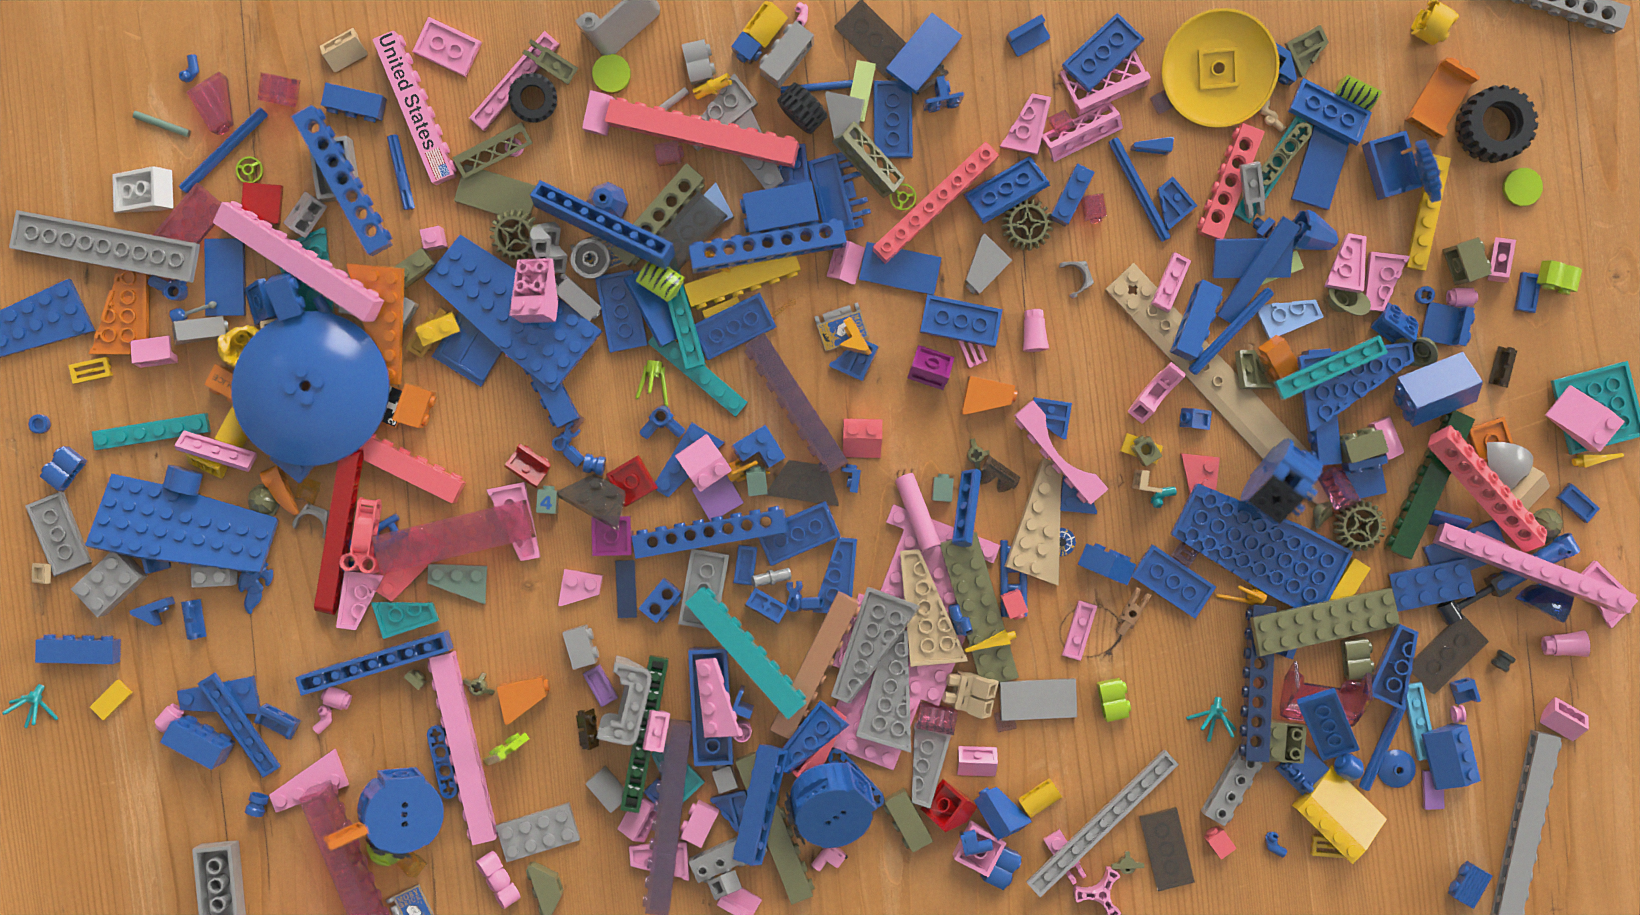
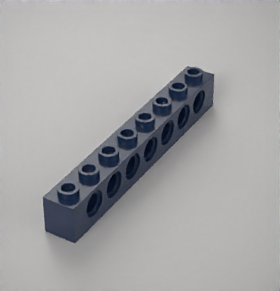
M1250 605L1245 612V619L1248 620V625L1244 631L1247 645L1243 651L1246 665L1242 670L1245 685L1242 686L1241 695L1244 697V705L1240 709L1243 725H1240L1239 734L1242 736V744L1239 745L1238 753L1241 756V760L1269 763L1274 653L1257 656L1250 617L1276 612L1277 607ZM1257 658L1261 661L1259 669L1254 666V661ZM1255 678L1260 680L1259 688H1255L1253 685ZM1255 697L1259 699V706L1257 708L1252 704V700ZM1253 717H1257L1259 721L1256 727H1253L1251 724ZM1253 736L1258 740L1257 745L1254 747L1250 743Z

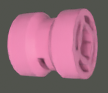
M739 720L737 725L738 728H741L743 735L733 737L738 742H745L751 736L752 726L746 720Z

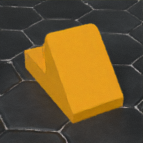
M851 317L843 320L846 324L844 330L849 339L842 342L840 346L845 350L866 355L872 354L854 320Z

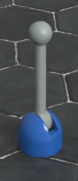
M210 301L207 305L189 311L176 308L170 310V318L172 322L183 321L187 319V315L208 308L214 309L217 304L214 301Z

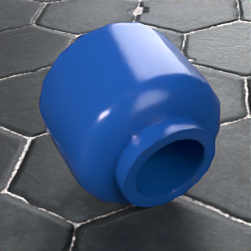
M1348 753L1336 758L1334 770L1342 778L1348 781H1355L1363 775L1364 766L1359 758Z

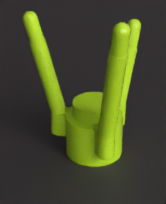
M647 360V365L644 366L635 398L639 399L646 376H649L648 393L650 394L652 392L654 377H659L660 374L664 405L667 407L668 397L665 368L662 367V362Z

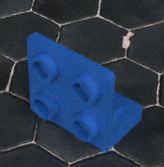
M1378 455L1355 463L1341 464L1344 479H1346L1345 485L1350 484L1346 488L1347 494L1353 492L1348 497L1349 500L1387 493L1382 464L1388 463L1387 456Z

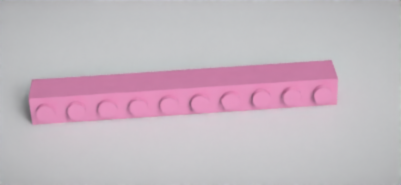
M231 201V203H221L213 220L214 224L362 321H375L384 300L378 297V293L365 289L361 282L347 277L348 274L346 272L336 270L332 267V263L319 259L315 252L302 248L301 243L288 239L287 234L273 229L270 223L259 220L255 213L242 209L241 204Z
M1447 523L1438 526L1433 540L1434 544L1619 614L1630 613L1636 597L1635 594Z
M456 651L434 655L429 658L428 669L433 674L432 687L434 691H437L438 698L436 699L438 709L441 710V725L443 729L445 728L447 734L445 742L451 751L449 755L450 763L455 768L454 781L459 785L458 798L464 807L462 814L464 821H467L468 824L467 836L472 841V845L493 841L498 837L495 827L496 822Z

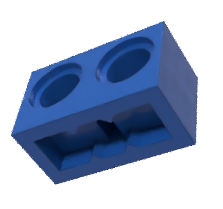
M664 577L638 609L655 623L659 619L663 622L669 614L668 608L671 605L675 607L681 600L679 595L682 591ZM665 589L672 591L673 597L671 599H666L663 596ZM658 604L661 608L660 613H653L651 605Z

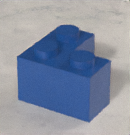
M287 271L271 276L264 284L279 321L302 314L305 310L304 307H306L304 298L299 296L298 293L302 281Z
M766 425L731 446L740 462L758 453L767 469L785 458L784 453Z
M1097 543L1094 546L1086 544L1078 565L1128 586L1137 564L1130 562V557L1110 549L1109 552H1106V547Z

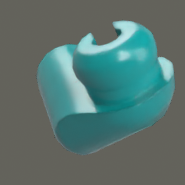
M1176 487L1160 488L1162 493L1155 492L1151 497L1153 507L1161 508L1163 505L1162 500L1165 497L1176 496Z

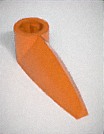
M277 465L260 472L261 481L268 488L277 503L292 515H298L299 510L285 472Z

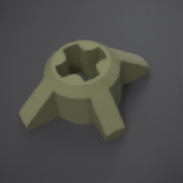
M975 438L970 439L971 448L967 452V458L970 462L974 463L975 469L980 470V462L984 459V456L990 455L989 450L983 451L982 448L978 447Z
M1335 501L1320 503L1314 508L1313 516L1317 529H1320L1323 522L1329 517H1333L1332 507Z
M482 672L480 677L473 681L464 678L463 683L469 687L472 695L494 694L495 690L488 688L487 682L484 680L487 675L486 673Z
M1125 851L1124 856L1118 862L1111 864V868L1120 869L1124 874H1131L1136 868H1144V863L1134 861L1130 857V851Z

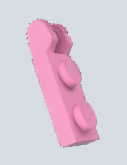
M1060 829L1044 838L1053 855L1067 843ZM1078 861L1074 866L1078 869L1080 876L1085 878L1087 876ZM1068 870L1066 874L1074 885L1077 883L1076 879Z

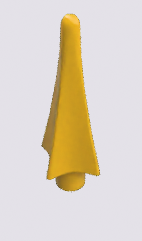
M1624 454L1577 455V458L1572 459L1573 466H1578V468H1587L1601 462L1622 458Z
M1005 629L976 645L966 648L965 652L1011 645L1010 640L1017 638L1015 631L1007 633Z

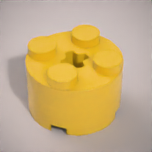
M1430 0L1426 4L1428 5L1425 11L1421 9L1414 19L1411 27L1414 31L1411 34L1430 45H1435L1439 41L1444 42L1448 38V30L1457 21L1459 14L1437 0Z

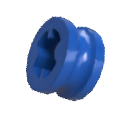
M1429 286L1418 288L1415 292V299L1420 304L1430 303L1435 298V292ZM1422 291H1423V292H1428L1429 295L1426 296V297H1428V299H1426V298L1422 299V297H1421V295H1423V293H1421Z

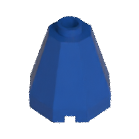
M610 182L594 186L586 201L621 219L628 207L624 190Z
M1302 210L1293 219L1292 222L1300 226V229L1293 238L1294 250H1331L1337 245V232L1315 212Z

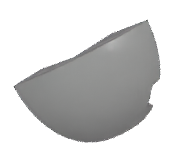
M556 222L542 223L537 225V227H533L530 231V244L536 259L552 258L554 272L565 273L567 255L559 247L561 228Z
M1487 442L1489 468L1498 475L1500 481L1507 485L1510 490L1515 488L1524 476L1527 477L1533 465V455L1530 451L1519 445L1505 442Z

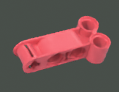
M364 497L359 498L350 554H345L340 559V566L343 570H361L363 573L375 574L380 571L382 567L381 561L374 557L382 507L380 499L368 500L364 499ZM350 558L354 559V565L352 567H349L348 564ZM371 560L373 562V567L369 570L367 568V563Z

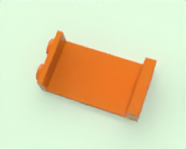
M1447 57L1438 64L1405 121L1436 140L1445 137L1448 129H1446L1448 123L1471 85L1478 81L1480 76L1473 69L1460 65L1459 61L1454 58Z

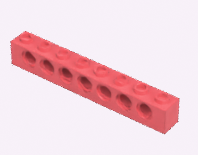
M985 141L873 246L872 251L886 264L997 160L999 154Z
M1450 425L1431 434L1428 447L1524 553L1545 545L1547 536L1545 527L1535 520L1534 515L1526 510L1522 502L1511 493L1509 487L1500 481L1495 472L1491 471L1485 460L1480 458L1475 453L1473 447L1465 442L1460 432Z

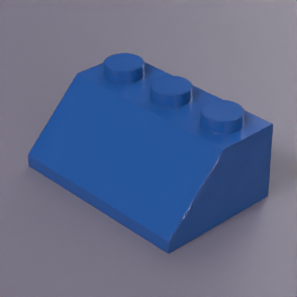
M1450 723L1421 734L1435 790L1466 787L1481 781L1467 725Z

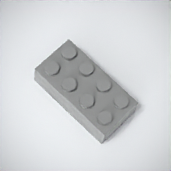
M239 840L202 843L192 849L199 915H246Z

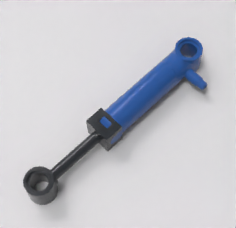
M1565 533L1555 538L1551 544L1531 555L1555 564L1562 559L1576 555L1580 552V548L1572 534ZM1506 570L1493 573L1483 579L1487 587L1476 592L1475 596L1467 597L1458 603L1455 600L1442 602L1436 608L1444 623L1450 625L1463 618L1461 610L1490 593L1492 596L1502 597L1511 592V588L1527 580V578Z

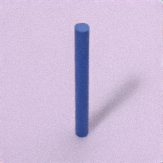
M853 80L802 84V86L809 92L852 88ZM781 86V87H780V89H781V94H783V92H784L789 86Z

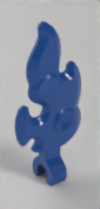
M265 562L261 574L245 571L239 577V591L247 590L244 607L248 614H252L253 608L262 599L264 588L259 582V578L262 577L265 580L266 586L272 582L273 570L266 569L269 565L267 562Z

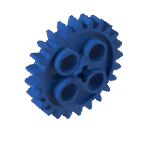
M1426 139L1415 142V159L1419 179L1431 203L1441 201L1442 194L1440 189H1442L1435 156H1433L1431 149H1429Z

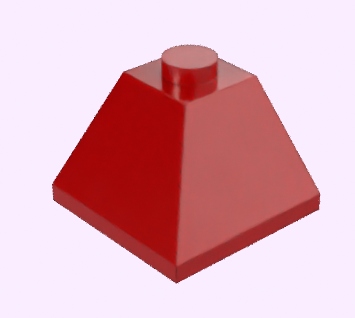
M942 779L936 787L931 808L922 806L921 810L944 832H948L966 823L978 807L967 795L945 779Z

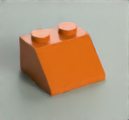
M405 383L392 420L416 428H423L429 422L430 415L428 413L430 408H433L436 403V392L415 384Z

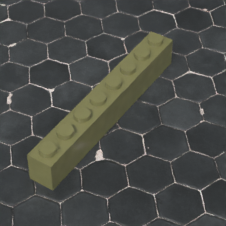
M756 751L738 757L735 761L746 790L750 786L751 772L756 760ZM778 794L767 844L792 905L813 897L815 886L812 879H808L806 872H808L807 865L799 857L801 850L798 843L794 844L792 836H794L792 827L786 824L785 819L787 815L784 807L780 808L778 801H780V797Z

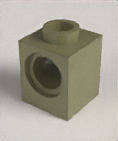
M1142 435L1133 441L1134 445L1130 446L1142 466H1148L1162 457L1161 452L1150 436L1144 437ZM1144 444H1147L1150 449L1147 455L1141 452Z

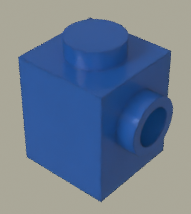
M744 31L741 32L731 46L732 51L737 54L736 58L743 63L748 62L751 64L753 61L756 62L762 55L761 44Z

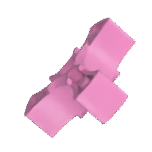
M1106 866L1103 878L1095 886L1083 888L1075 885L1073 888L1075 900L1077 902L1088 899L1095 900L1105 907L1106 915H1120V910L1112 904L1110 899L1111 887L1120 878L1119 873L1110 866Z

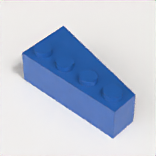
M1397 623L1365 690L1366 694L1405 711L1419 632Z

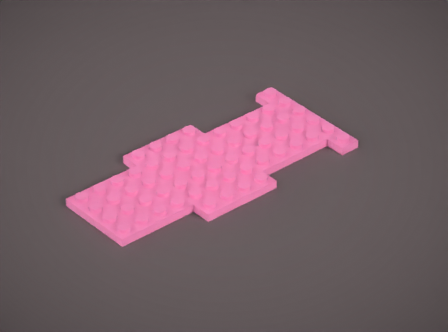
M893 504L886 522L904 530L880 591L904 600L900 551L919 549L951 621L948 607L957 603L940 546L922 552L906 509ZM931 519L940 542L953 539L954 527ZM978 537L984 559L994 563L1000 545ZM860 593L856 599L859 601V607H861L864 595ZM852 616L849 622L852 624L850 631L847 635L843 634L841 638L844 642L839 652L836 651L833 666L841 667L857 616L856 618ZM957 635L962 646L965 636ZM908 646L911 726L921 699L939 706L947 686V674L952 673L955 663L911 667ZM873 672L851 703L838 699L835 708L846 716L845 721L849 726L838 734L833 747L894 770L901 752L900 749L856 737L873 679Z

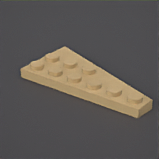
M920 550L900 551L904 600L921 606L907 625L910 666L967 662V657Z

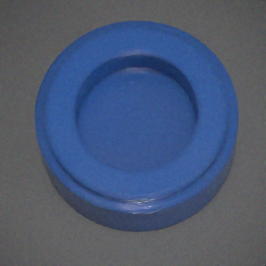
M36 414L29 419L28 425L34 433H45L50 429L51 422L47 416Z

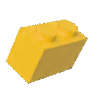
M453 312L415 328L423 346L460 331Z

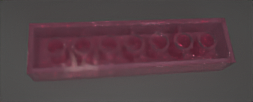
M526 499L371 538L380 574L382 575L536 536Z
M329 780L310 787L299 798V801L347 915H389L388 908L382 903V894L374 884V875L372 872H369L367 867V858L361 853L359 839L352 840L333 850H330L323 841V837L352 825V822L345 815L346 809L343 802H340L337 796L338 789L336 785L332 784V781Z

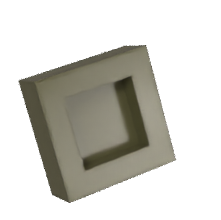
M412 669L404 676L418 690L428 682L424 679L425 675L419 670L415 671Z

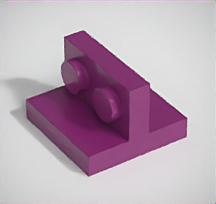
M918 345L907 378L944 390L949 380L954 357Z
M631 516L591 517L592 556L632 555L631 536L634 535V531L631 530Z

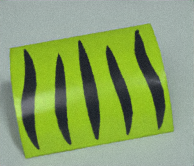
M1350 75L1340 79L1334 94L1368 111L1373 108L1382 93L1381 90Z
M647 262L638 275L636 282L668 302L676 297L685 277L669 267L665 270Z

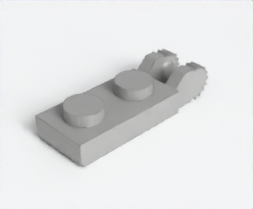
M1257 161L1239 165L1246 217L1248 219L1253 218L1252 203H1256L1257 213L1259 216H1263L1265 214V194L1261 163Z

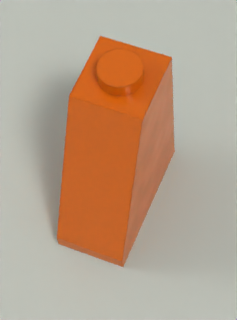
M969 376L961 414L966 415L1011 405L1012 401H1016L1018 391L1015 390L1014 385Z
M545 675L505 683L497 687L505 725L510 724L549 694L548 691L551 689L550 682L545 678Z

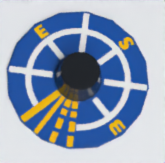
M1060 528L1059 556H1065L1073 551L1076 540L1070 530Z

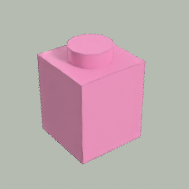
M435 226L420 230L425 250L433 251L448 247L442 227Z

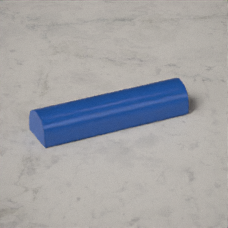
M978 469L961 472L952 544L960 547H970L973 542L981 471Z

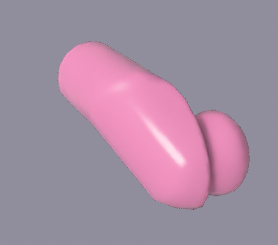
M321 706L318 709L320 721L313 726V730L317 734H320L332 723V710L328 706Z

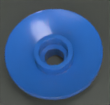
M1398 749L1390 750L1385 755L1378 771V776L1383 783L1390 787H1404L1414 778L1416 765L1413 758L1407 752ZM1398 767L1402 768L1400 773L1396 772Z

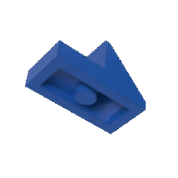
M172 596L130 610L129 612L132 616L153 626H158L162 624L159 613L169 610V605L175 604Z

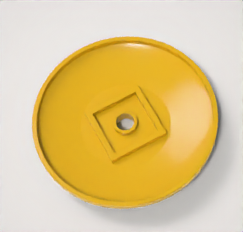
M1230 8L1207 10L1188 19L1176 30L1169 40L1161 66L1163 87L1173 107L1188 120L1207 127L1232 126L1252 117L1270 98L1278 79L1279 54L1271 33L1254 16ZM1217 62L1223 64V71L1219 74H1216L1213 70Z

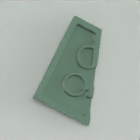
M428 564V584L486 604L487 566Z

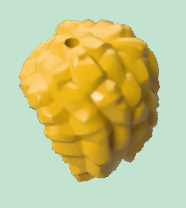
M246 325L240 328L235 327L225 335L219 336L217 342L221 360L235 368L244 347L259 330L254 326Z

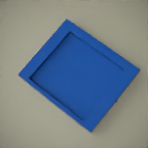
M458 312L455 318L460 331L443 338L432 357L482 387L503 351L462 313Z

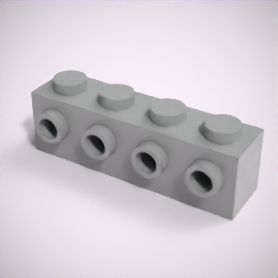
M1239 745L1200 810L1204 815L1223 826L1232 820L1234 816L1233 811L1236 806L1242 803L1244 792L1253 783L1252 778L1262 768V762L1241 760V756L1238 753Z
M738 836L690 857L689 864L698 883L702 881L707 883L713 880L714 876L719 873L724 875L737 865L738 867L746 865L733 859L734 846ZM768 844L766 845L764 856L766 855V852H768Z

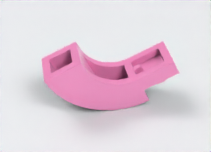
M1170 362L1139 394L1129 408L1128 413L1143 424L1186 374Z

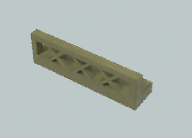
M855 121L850 123L846 130L832 141L882 198L894 193L905 179L901 172ZM852 129L857 133L858 140H854L849 134ZM864 145L870 148L871 154H867L864 151ZM876 159H880L883 162V168L877 165ZM889 173H893L897 178L895 183L890 180Z
M523 122L453 157L463 178L531 145L532 141L525 130ZM522 131L527 142L522 145L512 143L514 135ZM500 142L509 144L508 150L504 154L495 152L497 144ZM511 145L516 146V148L510 150ZM484 150L492 153L490 161L487 163L478 160L480 152ZM477 154L476 159L470 158ZM494 154L500 155L493 159ZM466 159L475 162L473 170L467 173L461 165V162ZM477 163L483 164L476 168Z

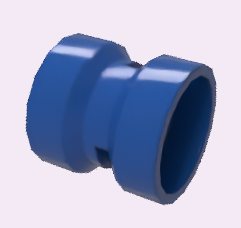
M586 454L583 472L590 473L593 471L596 475L602 476L606 457L599 456L594 458L592 454Z
M251 792L248 798L250 802L245 808V813L254 817H263L265 813L264 805L268 803L269 796L259 792Z

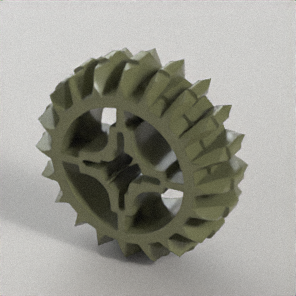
M1026 199L1023 201V205L1019 203L1016 205L1017 208L1014 206L1010 208L1011 211L1007 210L1004 212L1008 218L1003 217L1002 221L1007 224L1002 225L1001 229H1008V231L1003 233V236L1010 235L1007 242L1010 243L1014 240V248L1021 244L1020 250H1024L1025 245H1027L1028 251H1031L1033 244L1035 249H1038L1039 243L1042 245L1046 243L1044 238L1049 239L1051 237L1047 232H1052L1053 228L1048 225L1053 224L1054 221L1047 220L1051 213H1044L1048 207L1045 206L1041 209L1042 202L1039 201L1037 205H1034L1035 199H1031L1030 204H1028ZM1023 210L1022 221L1012 223L1014 215L1018 211ZM1029 210L1037 213L1041 220L1033 219ZM1026 219L1028 220V223L1034 224L1033 226L1029 227V230L1027 229V226L1021 225L1022 223L1024 224L1026 222ZM1042 226L1040 235L1032 239L1033 228ZM1013 229L1021 230L1026 240L1020 238Z
M513 208L510 210V213L505 210L503 215L498 214V220L492 221L496 227L490 228V231L494 232V234L490 235L489 238L495 239L492 246L498 245L496 252L503 251V258L509 254L508 258L512 261L514 257L516 260H521L522 257L523 259H528V254L534 255L530 239L525 235L524 229L527 227L530 234L531 229L537 227L539 223L533 224L536 218L532 217L529 219V212L523 215L522 209H519L516 213V210ZM510 219L520 221L515 227L505 225ZM502 230L503 233L507 236L506 243L504 242L502 237ZM515 231H517L519 237L516 239H514V235L512 234ZM517 242L527 245L523 250L512 249Z
M1359 500L1351 505L1344 506L1345 509H1338L1341 515H1334L1335 518H1338V522L1333 521V525H1337L1333 532L1339 533L1336 539H1342L1341 545H1347V549L1352 550L1354 548L1355 551H1360V549L1367 551L1368 546L1370 548L1375 547L1374 542L1380 543L1378 536H1385L1381 533V529H1386V526H1382V523L1386 521L1385 518H1380L1383 512L1377 511L1378 506H1372V502L1367 501L1365 503L1364 500ZM1364 510L1369 516L1361 518L1355 511ZM1349 518L1350 524L1348 527H1346V523ZM1358 522H1362V524L1360 525L1361 529L1357 528L1359 526ZM1372 524V530L1370 533L1369 526ZM1358 533L1359 536L1363 537V540L1355 541L1349 535Z

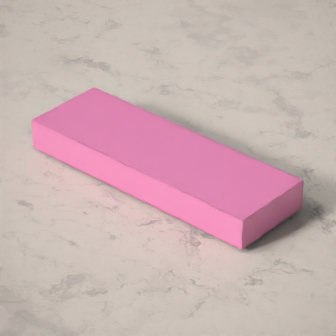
M1175 252L1171 255L1151 302L1152 305L1166 312L1171 310L1191 260Z
M1078 600L1063 648V656L1081 661L1097 609L1096 605Z

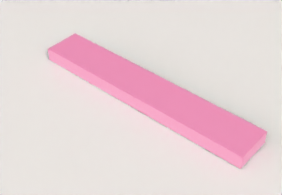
M545 31L535 41L553 52L560 46ZM532 46L528 49L537 58L542 52ZM523 55L469 119L485 132L508 106V91L515 79L523 74L536 73L541 67L535 64V61Z

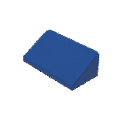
M1434 510L1428 524L1439 526L1447 523L1464 530L1471 524L1472 520L1471 518Z

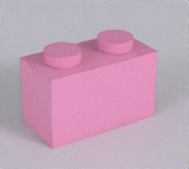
M1495 238L1491 258L1492 274L1488 275L1489 281L1508 283L1516 240Z
M698 800L697 804L693 803L688 812L691 815L689 820H684L679 830L682 832L681 838L701 848L718 815L719 809L701 800Z

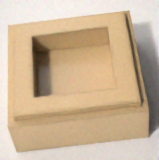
M32 563V582L49 584L51 581V564Z

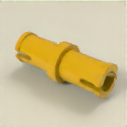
M725 73L714 80L709 79L707 83L693 88V93H697L694 95L695 98L699 100L711 93L716 94L718 90L732 85V80H727L731 77L728 73Z

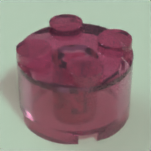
M261 72L257 93L258 100L296 107L301 81Z

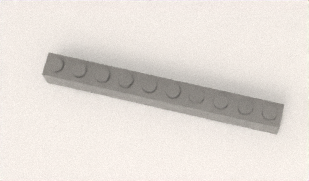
M1530 730L1490 915H1525L1524 907L1525 902L1529 898L1528 888L1533 879V866L1537 861L1536 852L1541 842V829L1545 824L1544 815L1549 805V792L1553 787V774L1558 765L1557 756L1562 747L1561 737Z

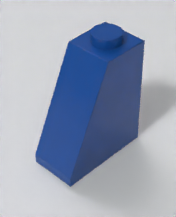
M987 787L978 793L980 796L974 800L998 841L1022 830L1032 822L998 787L990 790Z

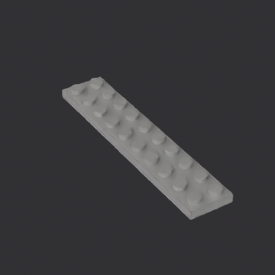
M16 210L9 248L193 283L200 244Z

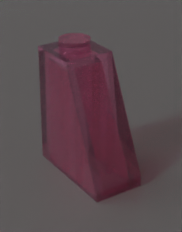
M218 72L186 92L211 132L222 135L230 130L229 128L234 125L228 78L224 74Z

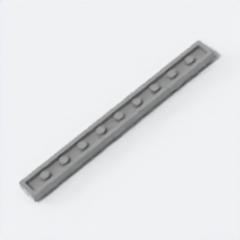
M1163 750L1026 881L1027 884L1039 897L1045 894L1179 764L1166 750Z

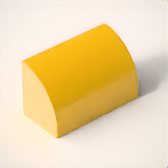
M764 1L742 31L760 43L763 48H766L788 17L774 3Z
M232 405L215 439L243 448L248 437L241 428Z
M1049 778L1018 798L1029 817L1032 818L1061 799L1062 796Z

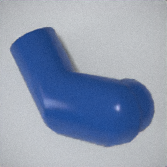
M187 55L188 68L179 73L181 81L191 82L199 73L197 55Z
M1268 832L1265 836L1267 849L1284 858L1287 854V849L1278 845V834L1276 832Z

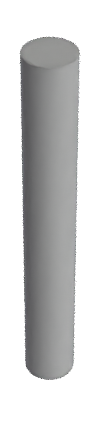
M684 87L659 107L664 108L665 111L688 95V90Z

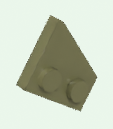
M1321 25L1285 43L1286 49L1291 52L1293 64L1299 77L1306 75L1308 68L1317 60L1319 53L1329 43Z
M1238 350L1235 352L1240 389L1275 388L1274 383H1269L1264 373L1267 371L1260 363L1255 350Z

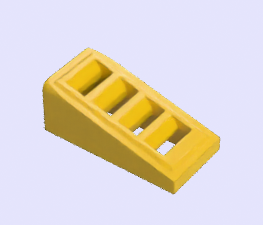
M185 453L189 464L223 479L227 465Z

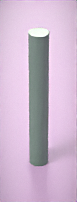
M138 111L133 113V118L185 137H189L191 134V130Z

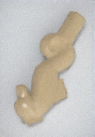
M1268 99L1259 112L1266 116L1264 121L1267 125H1273L1281 133L1286 127L1278 120L1277 113L1268 108L1270 107Z

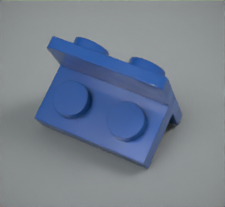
M944 76L937 77L934 83L936 98L926 99L923 110H928L929 113L939 111L941 107L947 106L948 109L956 108L962 102L964 92L949 95L951 92L949 81H945Z
M1388 302L1382 314L1371 324L1373 330L1392 343L1403 337H1406L1413 343L1417 340L1419 327L1417 320L1412 316L1404 314L1401 308L1395 304L1392 305Z

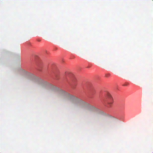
M1244 123L1238 128L1235 127L1231 136L1233 138L1232 145H1228L1224 154L1226 156L1225 163H1222L1218 169L1217 174L1220 176L1218 181H1215L1211 187L1210 192L1213 194L1211 199H1208L1205 203L1204 210L1206 212L1204 217H1201L1198 221L1197 228L1199 230L1197 234L1214 241L1215 239H1224L1242 192L1240 168H1234L1232 161L1237 160L1240 165L1253 163L1265 131ZM1240 142L1246 144V151L1240 149ZM1226 178H1230L1232 180V187L1226 185ZM1219 196H1223L1226 199L1225 205L1219 203ZM1212 213L1218 215V223L1212 221Z

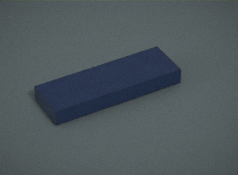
M616 560L618 618H636L638 613L635 560Z

